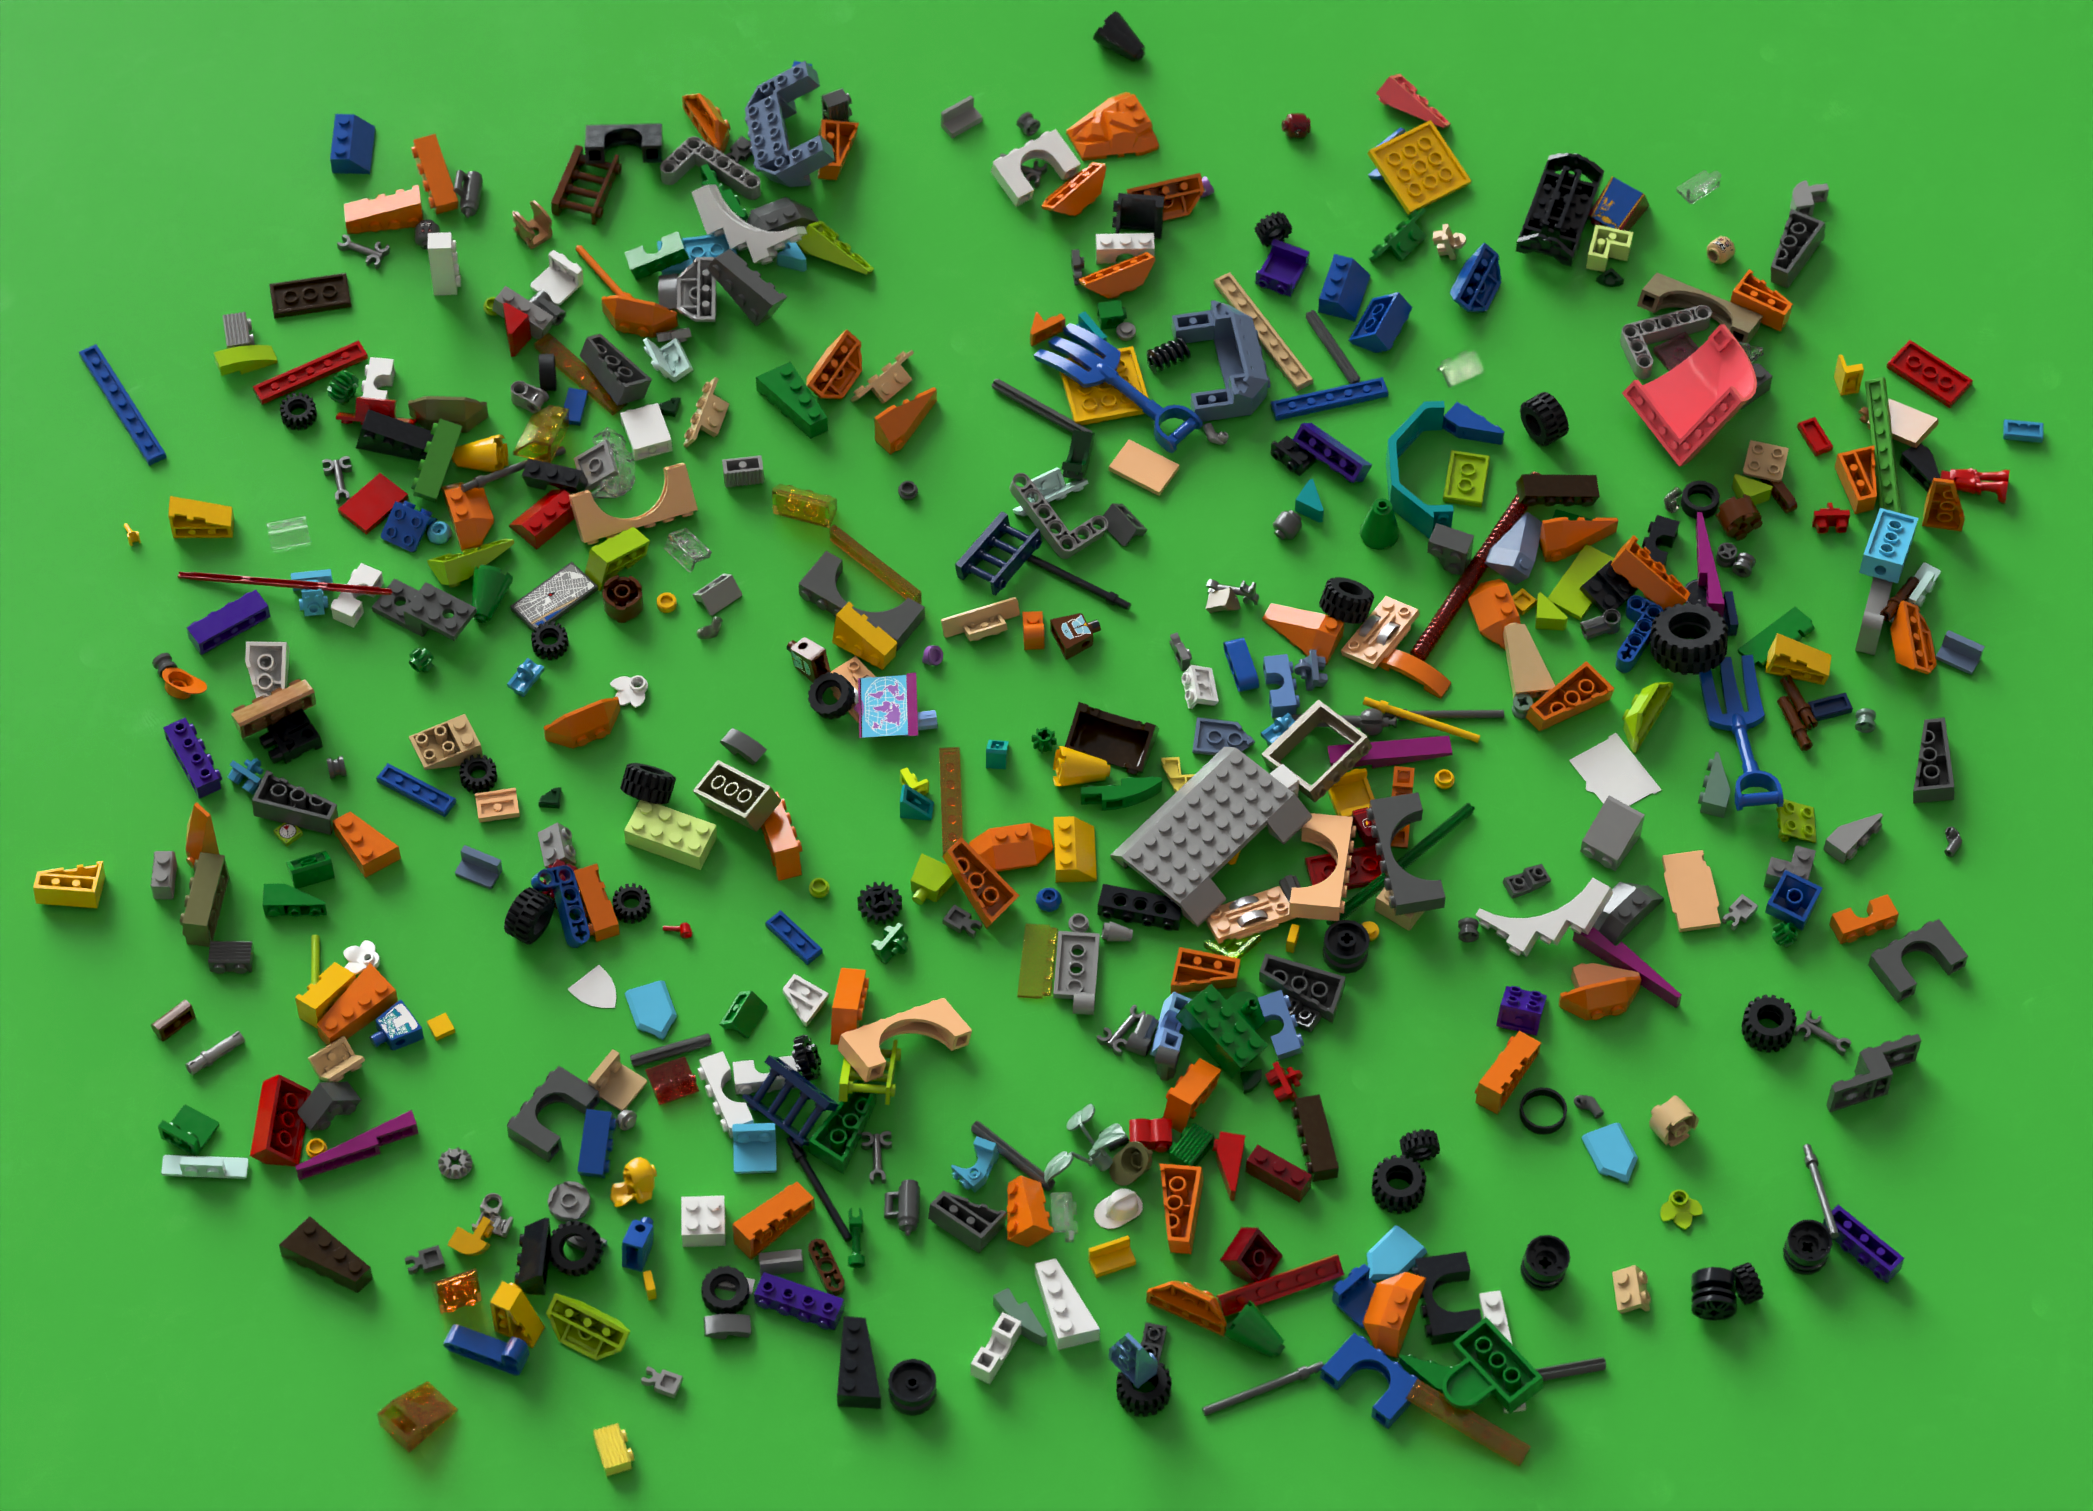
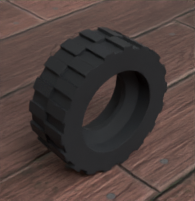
M827 672V674L820 675L819 678L814 680V683L810 686V691H808L810 706L823 718L838 719L840 716L847 714L846 712L850 711L852 704H854V687L844 676L836 672ZM829 687H837L841 693L839 700L832 705L825 704L823 701L824 692Z
M720 1266L717 1269H712L709 1274L707 1273L702 1281V1299L706 1308H709L712 1313L714 1312L717 1315L737 1314L738 1311H741L747 1305V1300L749 1299L748 1280L744 1273L740 1272L737 1268ZM722 1282H730L735 1286L736 1294L729 1300H721L715 1295L716 1286Z

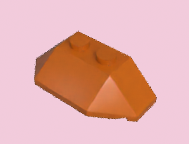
M700 93L682 96L683 109L704 141L724 154L729 141V130L731 129L728 121L722 118L720 109L715 107L708 98Z
M1092 162L1089 167L1079 171L1048 196L1041 205L1042 209L1073 216L1079 215L1087 205L1093 203L1101 194L1106 165Z
M1200 173L1127 189V194L1164 196L1163 221L1189 215L1204 193Z
M1145 252L1078 280L1084 287L1106 298H1116L1123 292L1134 291L1138 286L1143 285L1155 262V257Z
M621 295L603 296L601 299L604 314L615 330L622 333H632L641 337L654 338L656 333L667 332L678 325L677 312L670 311L668 308L657 303Z
M846 329L823 353L807 376L806 386L821 399H843L862 372L861 341Z
M458 482L443 486L441 490L461 551L468 548H478L483 544V540L494 523V518L484 488H474L463 492L461 485L464 483Z
M1501 579L1480 583L1468 598V603L1480 634L1500 645L1505 650L1503 638L1505 626L1510 623H1521L1507 583Z
M1903 600L1899 604L1890 628L1895 659L1897 663L1928 675L1937 665L1931 631L1924 617L1919 613L1918 605Z
M619 698L601 699L564 714L551 724L543 727L546 741L574 749L579 746H585L593 740L604 738L611 733L619 715Z
M1032 823L990 828L969 842V845L996 872L1037 866L1053 851L1050 830Z
M1622 977L1582 986L1570 992L1560 993L1559 1007L1584 1020H1599L1604 1016L1620 1015L1626 1012L1638 993L1641 977Z
M1404 1272L1376 1284L1362 1323L1375 1349L1382 1350L1387 1356L1394 1358L1399 1356L1426 1282L1425 1277Z
M1178 1280L1148 1289L1147 1303L1221 1336H1225L1226 1320L1217 1298L1210 1292L1198 1290L1192 1284Z

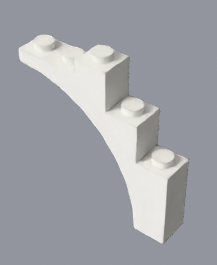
M705 185L692 191L707 235L715 234V237L725 234L730 249L742 251L748 248L754 263L766 265L773 262L772 258L777 257V250L785 248V244L789 242L795 243L800 241L801 236L807 234L805 227H793L784 231L771 232L751 226L741 220L729 208L722 198L717 185Z
M1592 878L1585 889L1571 902L1541 916L1508 918L1494 915L1480 908L1475 916L1479 920V925L1488 930L1491 927L1496 930L1498 936L1507 939L1506 943L1510 947V952L1517 956L1522 954L1527 957L1538 938L1547 945L1553 943L1557 946L1569 926L1570 929L1578 934L1583 932L1588 935L1613 895L1611 887Z

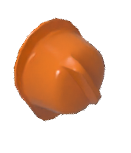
M170 667L162 672L165 690L172 697L187 699L191 694H200L207 690V685L204 681L182 669Z

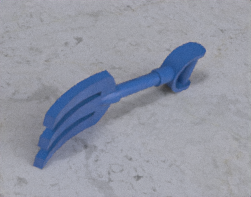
M1069 323L1062 330L1066 336L1091 348L1104 359L1076 343L1054 336L1048 343L1050 348L1072 358L1089 370V372L1070 360L1047 350L1040 349L1034 354L1036 361L1062 372L1083 388L1094 387L1104 382L1114 386L1155 421V440L1170 453H1174L1177 449L1176 446L1194 429H1200L1203 426L1200 417L1192 410L1181 405H1170L1163 408L1154 400L1148 399L1119 376L1116 370L1120 362V351L1084 328ZM1177 418L1185 421L1169 436L1160 429L1161 423L1167 419Z
M1753 655L1741 656L1748 712H1744L1731 657H1725L1720 663V674L1726 714H1722L1711 669L1706 673L1699 672V679L1709 725L1721 730L1732 731L1738 745L1743 763V774L1736 781L1737 811H1742L1743 807L1771 804L1783 807L1781 785L1778 779L1771 773L1759 770L1747 734L1748 729L1764 721L1765 716L1757 684ZM1750 787H1761L1770 791L1751 794L1741 793Z

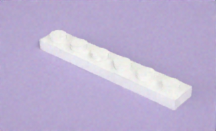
M1501 1291L1479 1293L1483 1319L1487 1317L1512 1344ZM1526 1403L1521 1405L1514 1412L1526 1410ZM1503 1407L1504 1413H1509V1412Z

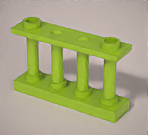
M893 1040L892 1050L880 1049L884 1058H891L890 1062L886 1061L884 1069L889 1070L888 1074L883 1073L882 1077L871 1080L887 1082L886 1086L853 1083L855 1080L863 1079L845 1058L843 1059L839 1082V1101L847 1102L848 1094L853 1092L886 1094L885 1105H890V1099L895 1097L896 1084H893L896 1061L901 1060V1048H898V1040Z

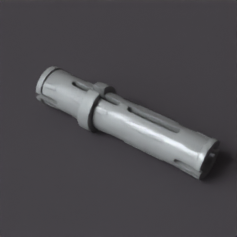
M236 1031L211 1049L202 1051L197 1058L185 1064L186 1069L193 1076L206 1066L210 1067L218 1058L244 1043L243 1035Z

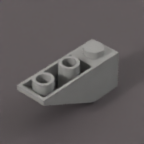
M1879 813L1839 826L1826 839L1823 850L1842 864L1847 859L1851 860L1856 855L1857 849L1860 846L1864 847L1868 843L1870 836L1873 833H1878L1881 829L1883 814Z

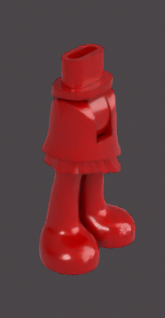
M1973 468L1951 469V471L1942 470L1941 479L1954 480L1958 491L1969 492L1974 495L1975 492L1981 495L1982 491L1996 493L1998 501L2005 504L2010 470H2002L2000 472H1977V469Z

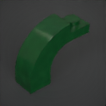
M1077 429L1073 430L1067 460L1062 463L1063 477L1083 480L1088 468L1095 433Z

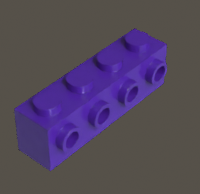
M1302 423L1293 438V441L1298 443L1300 448L1311 452L1316 459L1325 462L1332 470L1345 476L1346 480L1352 483L1363 482L1372 467L1371 463L1313 423Z
M255 589L186 627L188 637L202 655L269 618V607Z
M185 717L163 727L165 738L198 798L200 799L220 790L222 776L218 769L214 770L212 766L214 762L210 754H205V745L202 739H197L195 736L197 731L193 723L189 724Z
M1837 1205L1832 1210L1839 1236L1833 1240L1840 1245L1842 1250L1852 1254L1859 1264L1868 1267L1878 1279L1888 1283L1901 1270L1904 1257L1840 1205ZM1824 1218L1823 1225L1827 1227V1224H1826V1221H1825V1218Z
M763 1272L754 1292L755 1304L759 1307L776 1310L784 1316L791 1315L797 1317L805 1323L812 1322L823 1329L836 1330L844 1311L843 1298Z

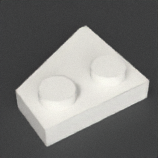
M796 974L790 978L783 988L784 996L806 1027L829 998V993Z

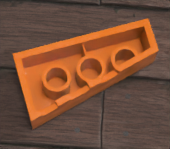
M1160 1163L1170 1252L1192 1254L1204 1183L1202 1167Z

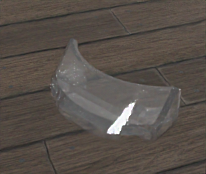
M607 427L595 435L592 441L595 445L604 440L610 442L619 474L615 477L611 476L607 480H602L600 487L591 493L593 498L621 497L631 490L635 482V463L632 453H629L625 448V439L622 435Z

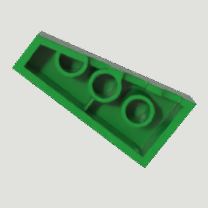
M858 1080V1081L856 1082V1083H858V1084H865L864 1082H862V1081H860V1080ZM853 1092L848 1094L847 1102L841 1101L835 1112L832 1111L809 1139V1153L844 1174L876 1104V1093Z

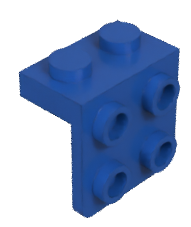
M395 501L381 533V538L405 550L415 552L427 525L437 522V519L432 517V512L422 508L419 511L415 509L416 505L413 503Z
M1365 1264L1359 1268L1355 1267L1344 1281L1340 1280L1333 1287L1332 1302L1360 1328H1365L1362 1322L1376 1287L1369 1279L1370 1268Z

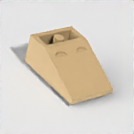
M465 714L409 736V740L425 770L460 766L461 763H464V759L470 760L471 755L477 758V754H480L481 758H483L481 744Z

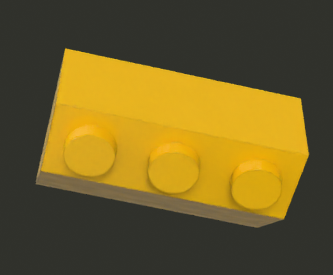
M1074 816L1054 817L1055 881H1097L1094 826Z

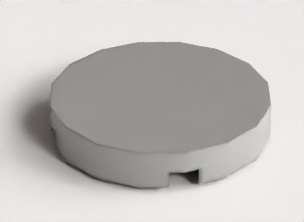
M566 1181L563 1182L564 1184L553 1187L548 1196V1207L554 1218L563 1222H574L587 1214L591 1201L589 1193L583 1185L578 1182Z

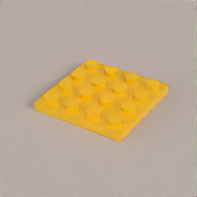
M1431 120L1368 152V156L1408 215L1415 209L1418 211L1471 183V179Z
M1134 347L1118 349L1120 351V362L1116 371L1119 376L1148 398ZM1094 353V354H1096L1097 356H1099V357H1101L1102 359H1104V358H1103L1102 356H1100L1098 353ZM1066 358L1089 372V370L1072 358ZM1060 372L1073 421L1077 424L1086 425L1145 414L1143 409L1106 382L1094 387L1083 388Z

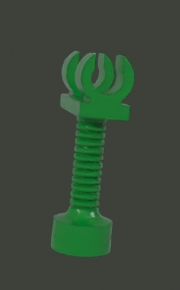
M851 1208L848 1215L849 1232L852 1233V1255L848 1256V1266L851 1268H861L865 1266V1256L861 1255L860 1233H863V1212L859 1208V1216L853 1217Z

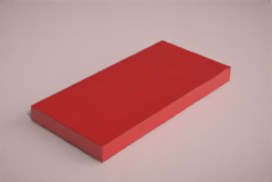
M1911 340L1897 352L1886 366V368L1948 408H1951L1973 383L1972 379Z
M1375 845L1355 848L1353 853H1349L1352 856L1351 868H1347L1350 871L1349 883H1345L1347 890L1366 887L1382 874L1380 870V861L1382 860L1381 856L1376 854ZM1330 853L1305 858L1312 886L1327 879L1337 866Z

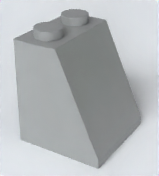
M1609 795L1583 838L1580 852L1586 857L1600 862L1604 867L1616 871L1641 836L1644 814Z

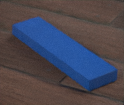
M387 763L376 778L378 783L443 817H446L456 803V798Z

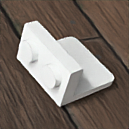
M553 250L548 254L549 267L530 285L531 289L536 293L544 290L551 297L552 302L560 306L584 284L583 270L578 264L569 261L565 255Z

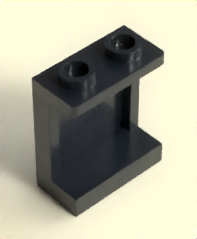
M1118 193V201L1114 200L1113 212H1117V216H1113L1112 228H1116V234H1120L1121 229L1154 231V238L1161 239L1164 196Z

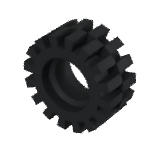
M1273 212L1271 216L1266 215L1265 219H1260L1261 223L1258 222L1256 224L1255 232L1262 245L1267 247L1268 245L1271 247L1274 239L1284 242V238H1288V234L1292 233V226L1284 213L1277 212L1275 214Z
M296 393L292 394L293 397L286 396L287 401L283 399L282 404H280L283 424L287 428L291 426V430H295V427H297L298 431L301 430V427L307 429V425L312 426L317 416L313 399L309 398L307 394L303 397L302 393H299V396H296ZM297 408H302L306 410L301 415L291 414V412Z
M548 621L545 622V626L539 624V629L535 627L534 633L532 632L531 641L538 657L541 655V659L544 660L545 657H548V660H551V657H554L556 660L558 655L562 657L564 652L568 650L566 629L562 628L559 623L556 626L555 622H551V625H548ZM547 637L557 638V642L552 645L543 644L542 640Z
M477 754V758L471 755L470 760L466 758L464 763L460 765V780L462 786L468 792L471 789L474 794L477 793V790H480V793H482L486 789L488 792L490 787L493 788L495 786L497 771L496 765L491 758L487 760L486 755H483V758H481L480 754ZM475 770H484L486 772V775L482 778L471 777V773Z
M628 883L625 884V888L621 886L619 891H615L613 909L620 921L624 918V923H628V920H631V924H635L634 920L637 919L639 923L642 921L641 917L645 919L647 914L650 913V896L641 885L636 888V884L632 883V887H629ZM628 899H636L640 902L635 908L624 906V902Z
M1419 1129L1418 1132L1414 1130L1412 1131L1413 1133L1408 1132L1406 1136L1403 1135L1402 1139H1400L1402 1155H1405L1406 1159H1409V1157L1413 1158L1414 1163L1418 1160L1424 1162V1159L1428 1161L1431 1159L1430 1157L1434 1158L1436 1154L1440 1153L1437 1133L1433 1130L1426 1129L1423 1131V1129Z
M1747 1262L1732 1268L1731 1271L1737 1277L1736 1291L1741 1301L1747 1305L1762 1299L1764 1295L1763 1287L1760 1284L1761 1281L1758 1279V1273L1755 1272L1754 1266L1752 1267V1264Z

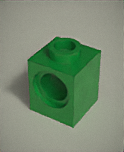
M1121 300L1098 303L1097 316L1101 330L1117 328L1119 324L1124 322V319H1127L1126 308L1122 307Z

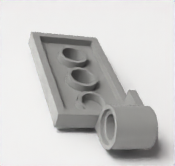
M1058 931L1053 998L1074 999L1073 1014L1094 1015L1100 933ZM1075 949H1081L1083 951V954L1074 955L1072 951ZM1079 967L1082 971L1080 973H1073L1071 969Z

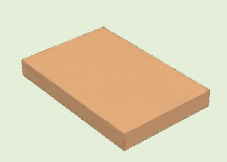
M1128 440L1110 464L1109 471L1160 496L1179 470L1180 465Z

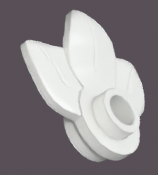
M637 675L632 678L621 676L610 682L611 687L618 691L615 697L619 698L620 706L631 703L636 708L645 701L648 683L642 676Z
M365 940L360 947L350 946L346 948L343 954L349 962L344 968L355 975L361 973L369 963L377 969L380 964V957L375 952L376 947L373 942Z

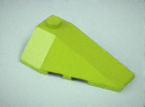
M821 220L809 224L806 227L807 234L801 236V240L796 242L800 246V250L806 254H811L864 274H869L874 270L859 254L851 252V246L848 243L839 241V235Z
M502 539L480 546L481 549H464L463 554L449 553L427 560V563L441 584L456 587L461 585V581L469 579L474 574L476 566L479 569L480 565H487L515 544L514 539Z

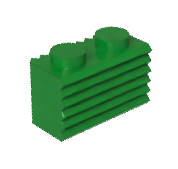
M1193 1123L1190 1128L1185 1127L1180 1135V1141L1178 1143L1174 1142L1168 1151L1170 1153L1169 1161L1174 1165L1197 1166L1214 1145L1215 1135L1196 1123Z

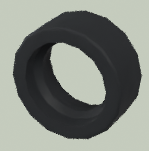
M539 354L540 389L544 391H556L557 389L554 354Z
M1699 480L1691 482L1683 490L1681 507L1688 516L1694 519L1697 518V512H1702L1704 519L1709 518L1718 509L1719 492L1709 482ZM1696 493L1705 494L1712 500V503L1704 507L1696 506L1689 501V496Z

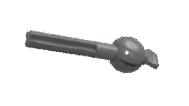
M1375 708L1365 709L1361 712L1360 716L1340 715L1354 727L1360 728L1361 732L1368 736L1378 735L1383 731V727H1389L1390 725L1397 728V717L1393 719L1383 717V713ZM1292 714V718L1296 721L1302 714ZM1319 723L1316 727L1329 726H1327L1325 723Z

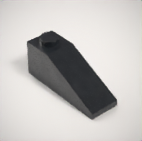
M1921 443L1917 448L1910 447L1902 453L1899 465L1928 492L1933 478H1940L1930 449Z

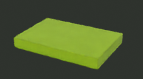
M1451 450L1443 502L1482 508L1490 456Z

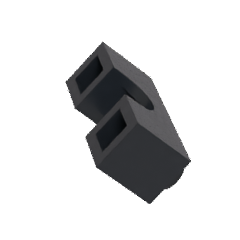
M528 458L522 473V477L529 487L546 490L547 485H552L560 490H566L571 495L585 491L588 483L582 470Z
M1657 515L1655 521L1650 522L1647 532L1650 535L1644 538L1642 548L1646 547L1651 552L1649 555L1655 562L1660 561L1664 566L1666 565L1668 552L1662 551L1657 547H1673L1678 534L1679 521Z

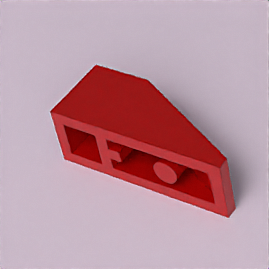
M1220 1131L1219 1139L1214 1140L1213 1151L1217 1152L1216 1161L1231 1201H1234L1245 1146V1135Z

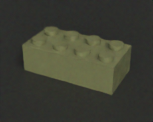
M717 760L693 790L704 805L755 832L758 831L782 801L770 786Z
M200 852L199 859L194 862L195 875L190 878V894L185 897L186 910L185 913L181 914L180 925H183L182 934L185 936L187 944L210 947V941L214 939L229 873L225 855Z

